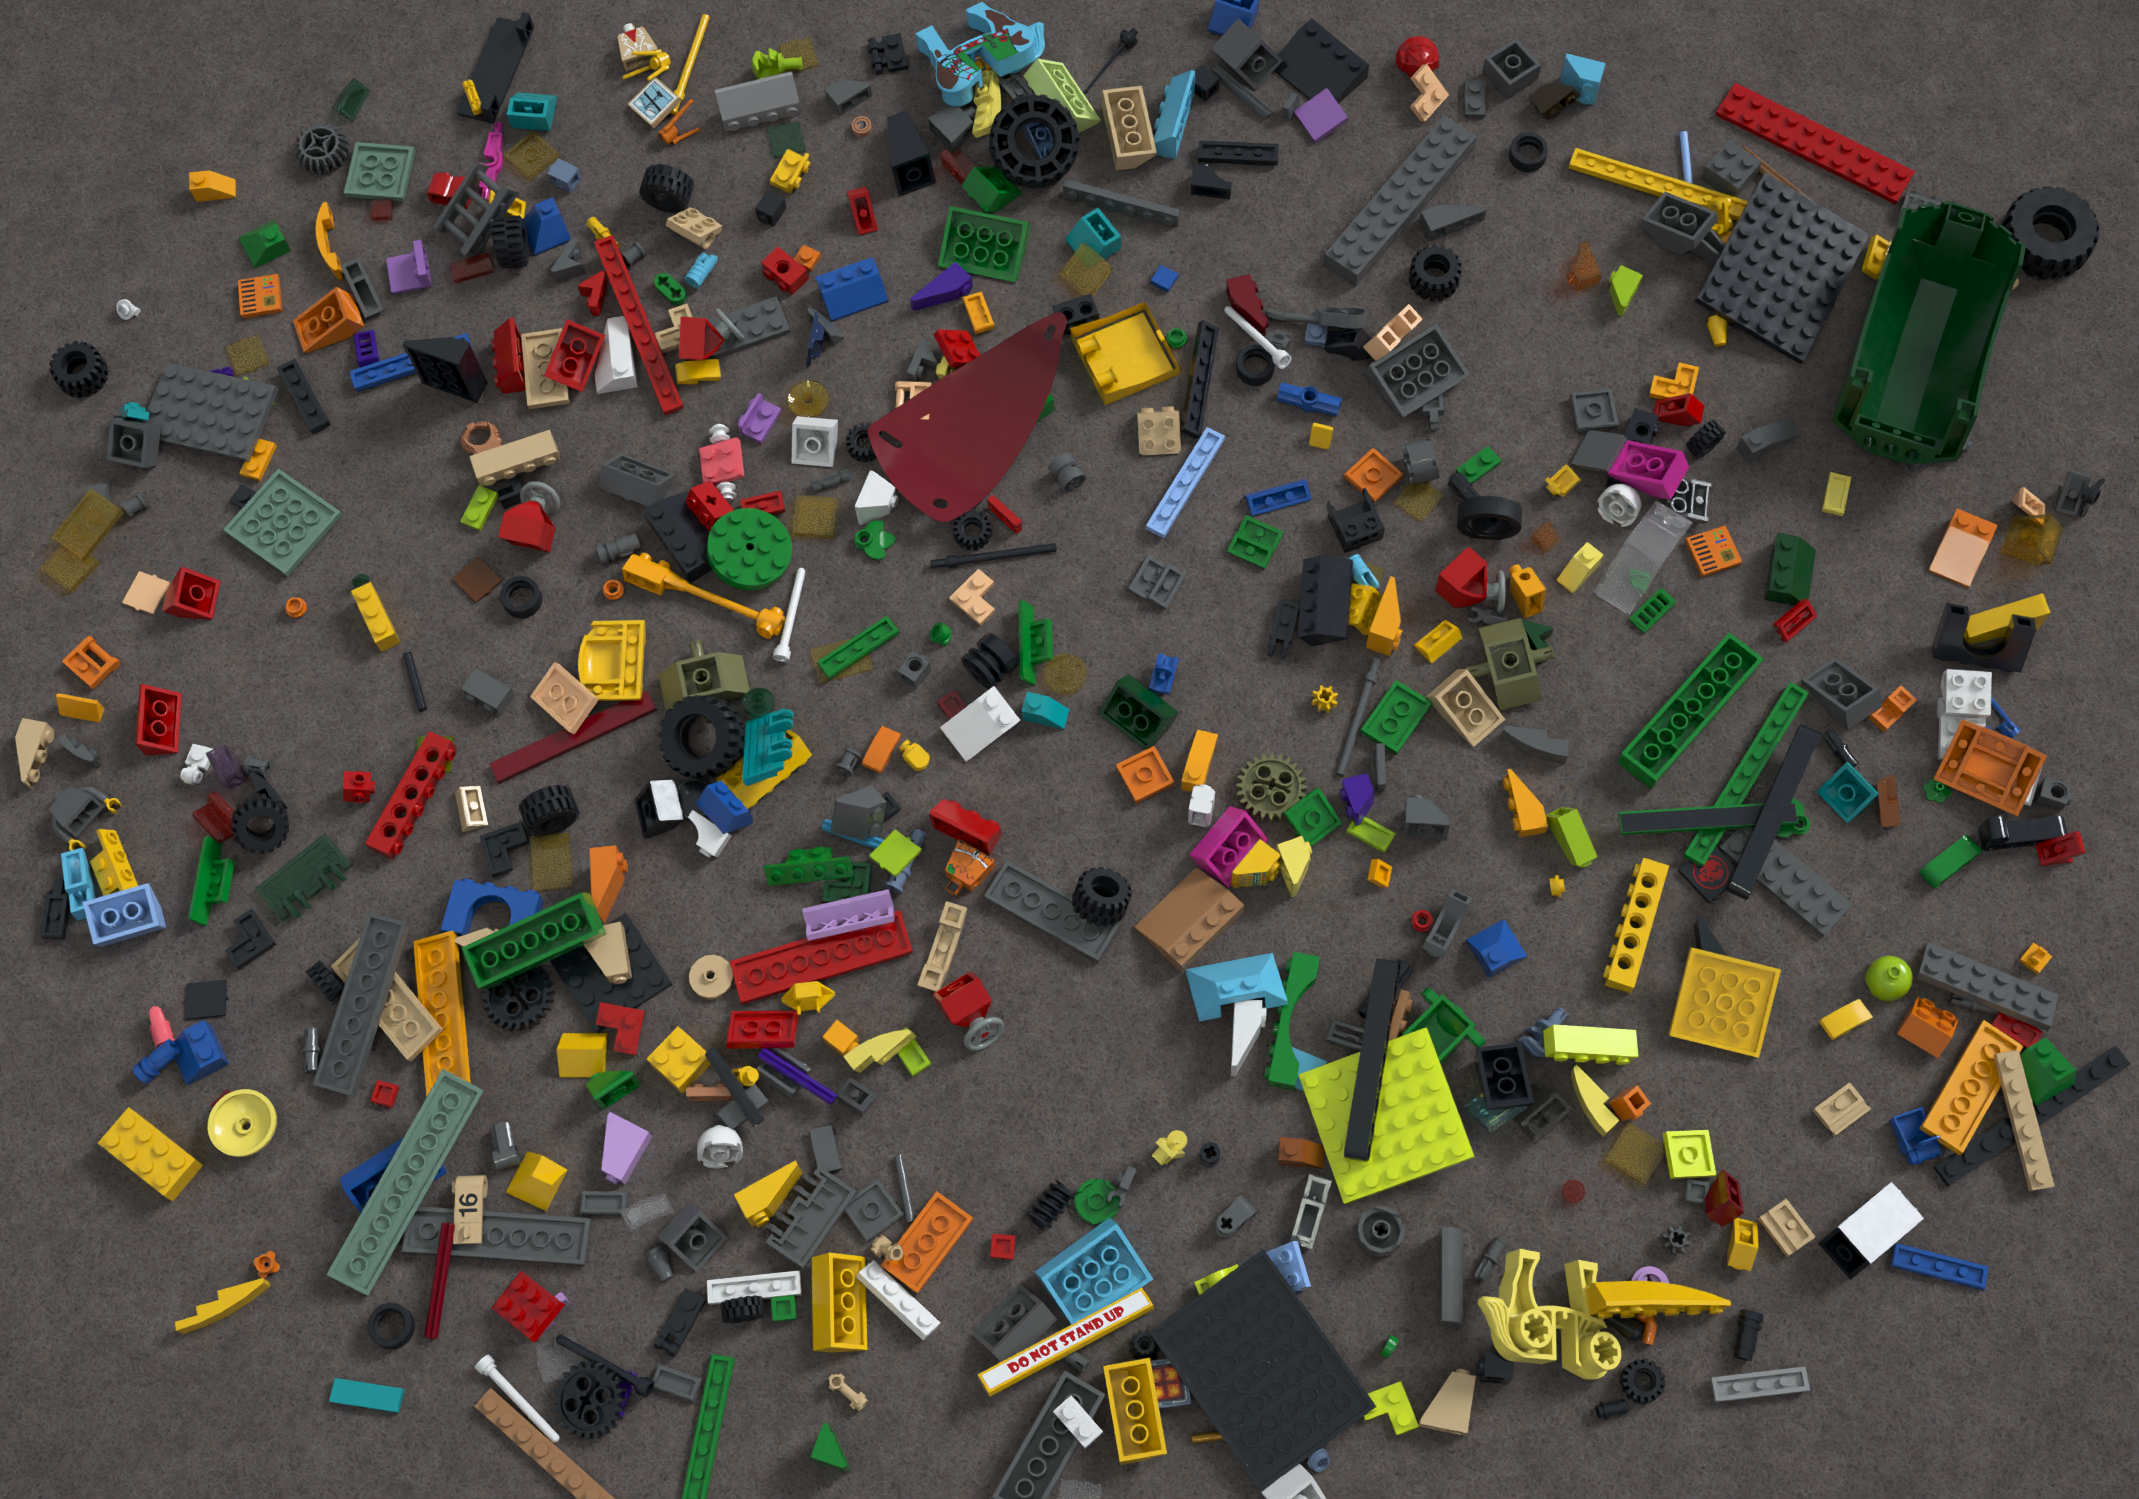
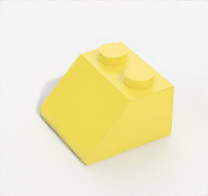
M1302 836L1277 844L1276 852L1281 855L1280 871L1291 898L1296 896L1311 861V846L1309 842L1304 841Z

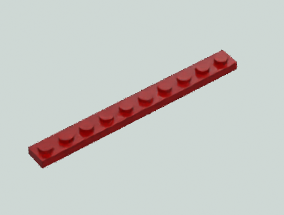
M611 235L594 241L664 416L684 409L614 236Z

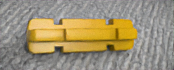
M468 79L462 85L474 115L482 114L481 102L474 83Z

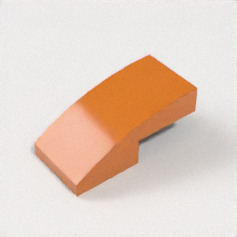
M1899 686L1882 703V707L1868 718L1885 733L1917 699L1904 687Z
M881 726L867 750L862 766L881 774L891 758V753L899 743L901 734Z

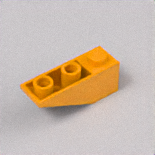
M1507 769L1506 775L1503 777V786L1505 790L1509 791L1510 798L1507 799L1509 810L1514 812L1515 818L1512 819L1514 831H1518L1519 837L1546 833L1548 824L1543 805L1511 769Z

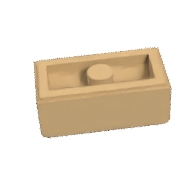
M459 787L455 792L462 831L466 832L488 826L481 787Z

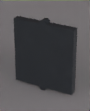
M226 980L187 983V999L184 1000L186 1003V1019L226 1016V1000L228 999L226 995Z

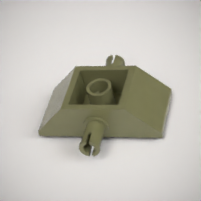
M1521 618L1479 628L1486 660L1485 663L1466 666L1473 678L1485 675L1491 676L1499 710L1502 711L1542 701L1535 665L1537 662L1555 659L1552 646L1532 651ZM1507 659H1511L1512 662H1515L1514 665H1506Z
M699 640L695 641L697 649L693 641L689 643L692 658L677 661L659 674L666 711L668 708L674 709L673 704L676 701H683V698L687 696L718 697L719 700L729 701L751 695L743 656L722 652L704 655L702 641ZM704 717L705 723H711L707 717Z

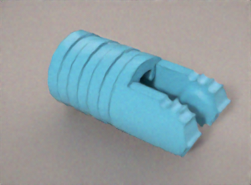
M702 252L684 277L685 281L694 288H700L718 261L717 256L712 254L708 256V254Z
M1356 554L1349 559L1353 560L1352 578L1355 583L1373 586L1375 589L1378 588L1379 583L1360 555Z

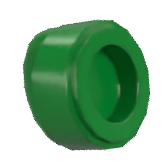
M936 623L930 631V640L936 644L947 645L951 640V629L944 623Z

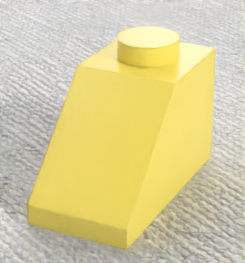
M1587 542L1573 556L1556 581L1571 593H1574L1600 566L1604 555Z

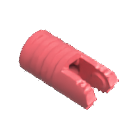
M153 1006L149 1009L152 1024L149 1029L153 1037L154 1046L157 1048L167 1039L175 1041L170 1022L165 1020L163 1011L159 1006Z

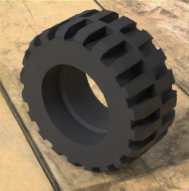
M695 695L684 697L683 701H676L673 704L674 709H667L665 712L666 719H661L660 722L662 731L658 732V738H661L662 744H659V749L665 753L663 755L665 762H671L670 768L674 771H679L680 775L685 777L714 778L715 776L725 774L726 770H731L735 766L733 761L739 760L742 756L739 751L740 748L744 749L745 742H742V736H746L745 729H741L740 726L743 724L742 718L735 716L738 712L734 707H729L728 702L719 700L718 697ZM704 716L712 722L715 728L716 741L712 751L707 756L701 758L696 756L691 750L688 743V732L692 723L697 718Z

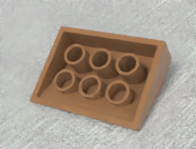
M1196 867L1134 928L1182 973L1244 913V904L1228 889Z

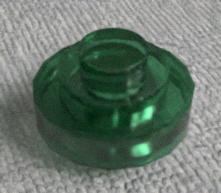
M765 688L751 689L743 698L745 712L754 718H761L771 713L775 707L773 694Z

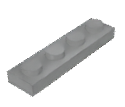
M1806 1367L1710 1378L1714 1403L1810 1391Z

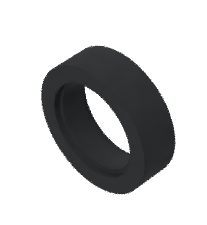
M1478 496L1466 499L1458 506L1457 529L1466 536L1477 539L1502 540L1513 537L1521 531L1522 508L1513 500L1497 496ZM1494 517L1500 519L1494 526L1487 527L1479 518Z

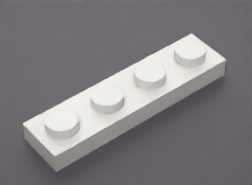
M874 1260L858 1273L856 1278L922 1340H925L939 1327L940 1322Z
M800 1271L707 1280L708 1304H720L722 1301L742 1296L756 1295L761 1296L762 1299L789 1295L800 1296L802 1295Z

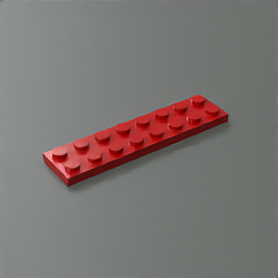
M901 910L894 912V922L809 941L805 938L729 962L741 1004H746L786 992L797 983L823 981L913 954Z

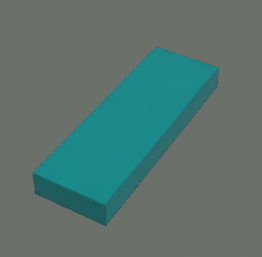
M335 1378L329 1402L399 1413L404 1389Z

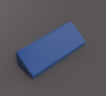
M1306 479L1244 495L1251 516L1312 500Z

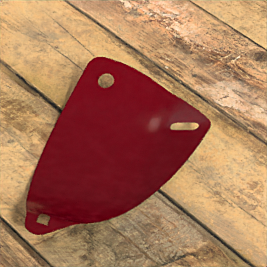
M1056 312L1023 328L974 360L935 382L869 426L868 436L885 474L896 489L923 513L936 521H952L981 502L1008 471L1030 436L1050 393L1058 366L1061 340L1067 324L1063 313ZM1052 324L1057 328L1051 340L1048 341L1044 335L1049 325ZM929 414V420L921 419ZM885 431L902 443V447H894L879 436V432ZM944 499L948 502V507L937 508L933 505V501Z

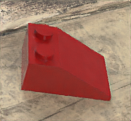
M566 319L544 377L583 392L605 335Z

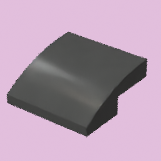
M1148 554L1126 591L1151 604L1166 609L1186 574L1169 563L1165 565Z

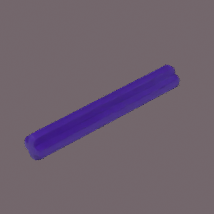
M763 1048L759 1053L758 1058L823 1101L828 1104H832L835 1101L837 1095L771 1051Z

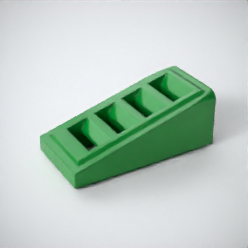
M1660 588L1629 618V621L1645 634L1674 608L1676 601L1663 588ZM1652 604H1654V605H1655L1659 610H1661V611L1658 612V611L1652 606ZM1645 610H1647L1648 612H1650V613L1654 616V618L1650 617V616L1645 612ZM1640 615L1648 622L1647 625L1638 618Z

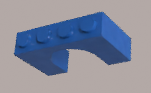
M466 878L462 879V881L454 880L441 931L443 933L454 931L457 933V937L468 934L473 916L478 908L493 901L505 903L510 907L511 919L509 925L540 912L544 900L534 890L522 892L517 891V888L511 886L499 888L489 882H484L482 885Z

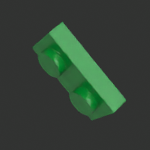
M1487 446L1456 469V473H1461L1471 484H1474L1500 465L1502 460Z

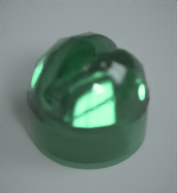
M362 573L357 574L352 579L353 588L356 589L363 586L361 585L363 580L364 585L371 582L369 576Z

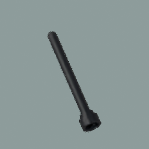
M564 1335L556 1337L558 1344L586 1360L594 1361L595 1364L603 1362V1368L610 1365V1373L617 1371V1377L634 1386V1390H636L638 1395L647 1398L652 1392L655 1381L650 1378H638Z

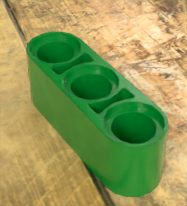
M1966 834L1924 866L1918 873L1935 889L1968 864L1971 859L1973 860L1982 850Z

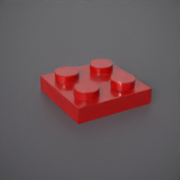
M937 329L933 334L950 367H962L980 356V352L977 350L968 331Z

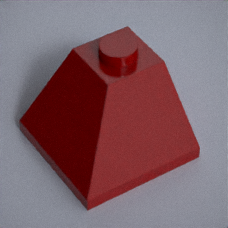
M180 567L166 591L162 611L180 618L212 620L220 580L185 567Z

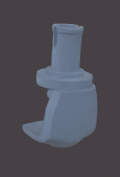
M1556 1007L1547 1020L1538 1019L1535 1023L1536 1027L1525 1029V1032L1532 1034L1533 1038L1525 1035L1518 1038L1517 1042H1521L1522 1049L1534 1058H1543L1545 1056L1543 1030L1552 1025H1561L1568 1017L1567 1013L1562 1015L1565 1010Z

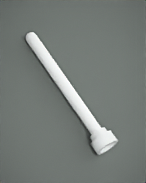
M1227 306L1225 308V313L1272 355L1273 363L1283 369L1289 365L1291 356L1285 350L1275 348L1232 307Z
M803 568L797 570L781 641L773 652L772 658L776 661L789 662L791 652L788 645L805 576Z
M489 1354L484 1356L476 1364L475 1369L481 1375L490 1376L551 1442H558L559 1435L496 1370L495 1360Z

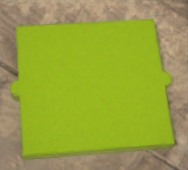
M894 830L869 857L879 864L882 870L885 869L897 877L917 857L922 849L914 844L910 837L906 838L897 830Z

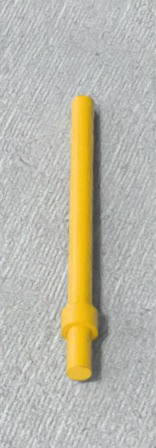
M703 14L680 81L677 89L673 92L681 99L680 103L684 100V91L710 19L706 14ZM680 103L670 112V114H677Z

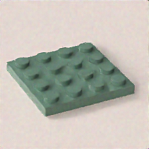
M278 468L223 531L288 577L342 517V513Z

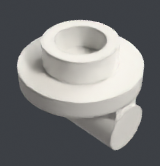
M126 299L117 302L116 310L122 319H131L134 315L137 316L141 312L139 308L132 305Z

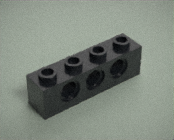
M1635 408L1624 436L1629 441L1653 445L1654 442L1650 441L1651 436L1656 437L1660 425L1656 424L1659 416ZM1609 476L1606 487L1626 483Z

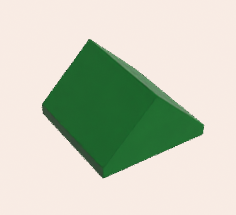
M827 1422L822 1424L811 1458L816 1463L845 1473L851 1472L831 1426Z

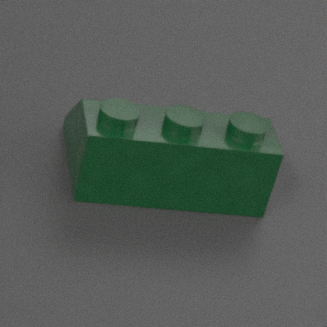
M1777 533L1772 545L1764 600L1794 606L1803 599L1809 600L1816 549L1799 536Z
M1127 675L1117 680L1098 714L1143 749L1147 750L1153 747L1168 731L1179 712L1131 675Z

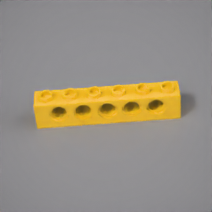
M1643 858L1640 864L1636 863L1632 874L1636 879L1634 884L1630 883L1626 895L1630 897L1628 904L1624 903L1621 917H1624L1623 924H1618L1615 932V937H1618L1616 945L1612 944L1609 953L1612 962L1611 965H1606L1603 978H1607L1605 986L1630 994L1633 991L1669 865ZM1647 881L1652 887L1646 888L1641 882ZM1642 901L1646 908H1639L1635 902ZM1630 921H1636L1640 928H1633L1630 925ZM1624 942H1631L1634 945V948H1626ZM1618 962H1625L1628 965V969H1621L1618 966Z

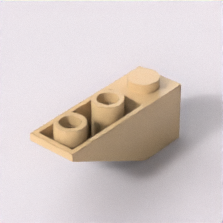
M22 718L15 736L22 782L28 788L33 789L34 783L40 777L39 770L41 764L46 761L48 745L54 739V729L46 722Z

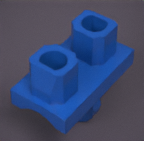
M1158 653L1149 685L1150 691L1170 695L1179 663L1178 657H1169Z

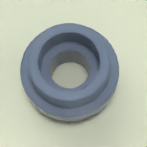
M1323 1448L1318 1449L1307 1460L1308 1467L1316 1472L1325 1470L1330 1464L1329 1454Z

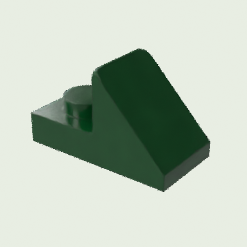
M1523 620L1522 623L1527 634L1530 649L1533 651L1549 647L1542 640L1552 635L1553 628Z

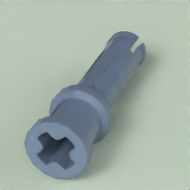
M914 829L910 839L918 847H921L927 835L919 829ZM914 860L897 877L891 875L889 881L885 882L884 887L894 893L902 894V887L906 879L911 876L910 868Z

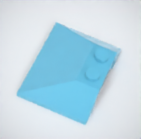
M1273 953L1185 969L1199 1021L1220 1018V1005L1260 997L1263 998L1266 1009L1288 1005Z

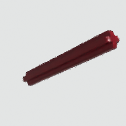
M443 1222L441 1224L424 1334L425 1338L437 1339L439 1334L455 1224Z

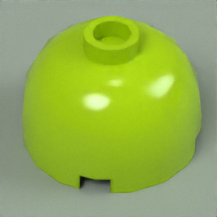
M1890 955L1880 957L1872 962L1866 971L1865 982L1871 994L1883 1001L1891 1002L1904 997L1912 986L1913 975L1911 968L1899 957Z

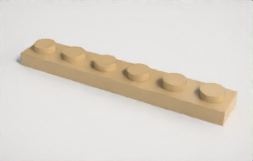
M2019 1050L1995 1054L1993 1056L2028 1190L2035 1191L2055 1187Z

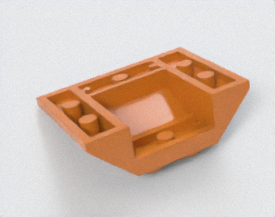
M1962 719L1934 780L2018 816L2047 755L1984 726Z

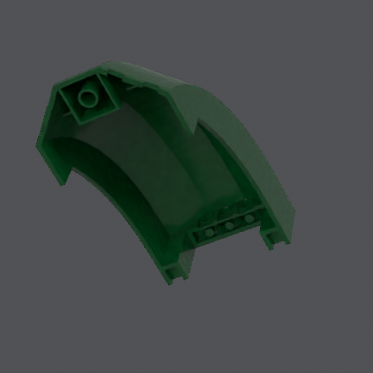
M1950 201L1941 202L1940 206H1934L1932 203L1919 205L1918 209L1914 210L1910 207L1902 208L1862 318L1832 421L1864 450L1871 452L1873 455L1883 456L1898 463L1920 464L1957 461L1978 416L1992 350L2011 290L2022 268L2026 248L2023 242L2013 240L2011 238L2012 233L2003 225L1997 226L1993 222L1994 217L1989 213Z

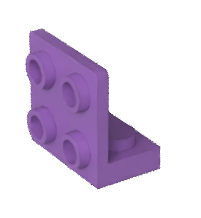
M421 240L413 241L414 249L411 250L410 254L386 259L392 294L432 287L427 252Z

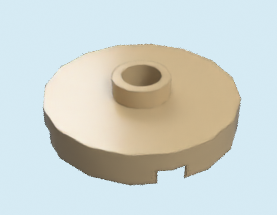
M707 955L698 959L692 965L689 973V983L694 992L700 997L709 1000L722 997L723 994L731 989L734 981L729 962L717 955ZM710 973L715 974L714 978L708 979L707 976Z

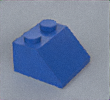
M722 781L707 785L696 802V805L723 834L751 825L754 822L750 811Z
M205 1020L183 1030L174 1041L180 1048V1053L175 1056V1059L187 1085L229 1065L213 1027Z

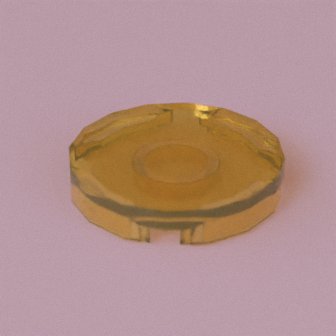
M1069 653L1055 655L1052 661L1047 662L1044 670L1046 684L1057 694H1073L1080 690L1086 681L1087 671L1085 664L1079 657Z

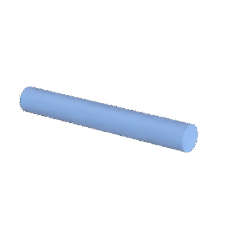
M1682 131L1679 135L1684 181L1693 184L1688 133Z

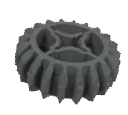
M323 122L320 126H317L314 123L312 128L307 127L306 132L300 131L301 137H296L297 143L294 144L295 156L298 158L299 164L306 170L310 169L313 174L316 171L322 174L323 170L329 173L330 168L333 167L337 170V164L343 165L342 159H347L346 153H349V145L344 132L340 131L337 126L333 127L330 123L325 125Z

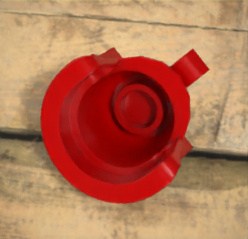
M1411 37L1405 40L1397 50L1396 65L1398 69L1405 71L1410 78L1425 64L1429 66L1432 72L1434 69H1439L1438 49L1426 37Z

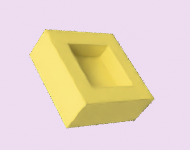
M943 356L941 363H938L936 368L939 380L952 373L955 367H950L945 356Z

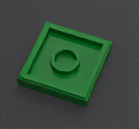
M1319 787L1314 788L1282 812L1297 836H1302L1304 841L1309 842L1311 847L1342 824V821Z

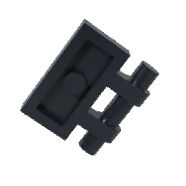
M900 33L882 36L881 44L876 43L874 37L868 39V52L872 56L871 65L876 74H881L883 72L882 67L887 66L889 73L908 69ZM884 52L886 58H880L879 53Z

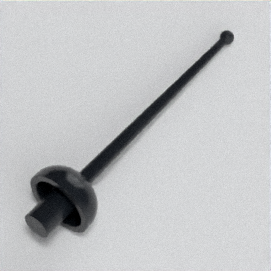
M1132 28L1130 31L1122 30L1120 33L1122 44L1088 88L1084 90L1085 93H1088V90L1125 46L1131 48L1137 45L1138 41L1135 36L1138 34V31L1135 28Z

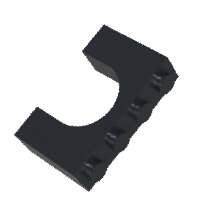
M1946 603L1932 644L1933 658H1938L1942 661H1956L1964 665L1973 664L1988 669L1996 668L2006 672L2021 673L2036 632L2034 618L2012 614L2006 633L1998 643L1987 647H1978L1964 639L1970 619L1968 606Z

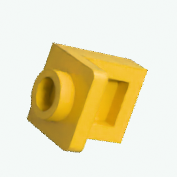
M1566 464L1554 476L1545 479L1549 484L1546 488L1554 496L1558 494L1564 497L1581 479Z

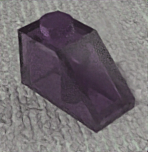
M226 744L206 752V756L220 783L226 789H236L247 781L239 758Z

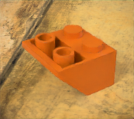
M1917 996L1897 1034L1939 1058L1953 1037L1958 1019L1951 1012L1937 1008L1932 1001Z

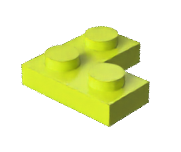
M1401 1381L1368 1393L1377 1407L1363 1416L1365 1421L1387 1413L1396 1436L1419 1427Z

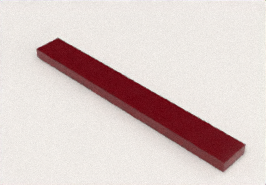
M648 691L642 692L641 700H625L586 718L575 734L562 729L489 764L498 784L657 710Z

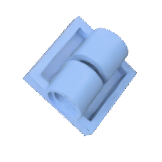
M1292 1241L1266 1252L1296 1295L1304 1292V1289L1311 1287L1297 1241Z

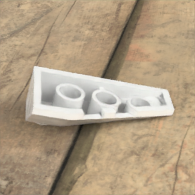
M624 316L608 318L604 331L605 337L600 348L595 370L597 394L638 387L631 335Z

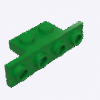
M1021 600L1018 602L1019 609L1017 611L1020 646L1018 650L1020 657L1019 675L1022 681L1030 685H1036L1035 665L1053 660L1052 621L1046 618L1034 622V606Z
M209 836L203 838L188 916L189 920L204 926L208 924L211 905L227 903L235 861L229 858L220 859L223 842Z
M816 847L805 850L795 849L789 851L786 863L764 865L763 867L769 886L851 878L854 873L849 857L832 858V847Z

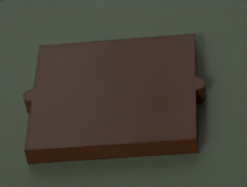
M479 556L469 565L463 566V570L452 578L475 603L479 602L487 594H491V591L502 582V579Z

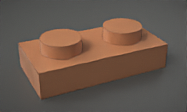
M694 1084L693 1087H686V1097L689 1101L734 1100L724 1084H716L715 1087Z

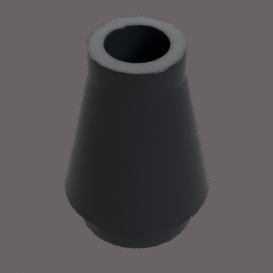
M1612 1314L1613 1317L1609 1318L1607 1324L1617 1330L1628 1341L1633 1340L1637 1342L1645 1325L1641 1324L1640 1320L1631 1317L1621 1318L1620 1314Z

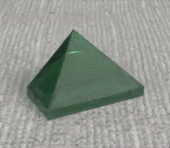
M355 78L352 79L337 96L336 111L353 122L370 89Z

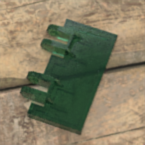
M324 833L255 889L282 922L290 916L285 910L286 907L297 919L301 915L292 906V902L298 898L302 906L309 910L312 906L302 894L305 893L311 900L325 888L320 882L321 879L333 891L336 888L335 884L326 875L334 871L336 876L344 882L347 878L338 869V866L340 865L346 872L353 865L327 834Z

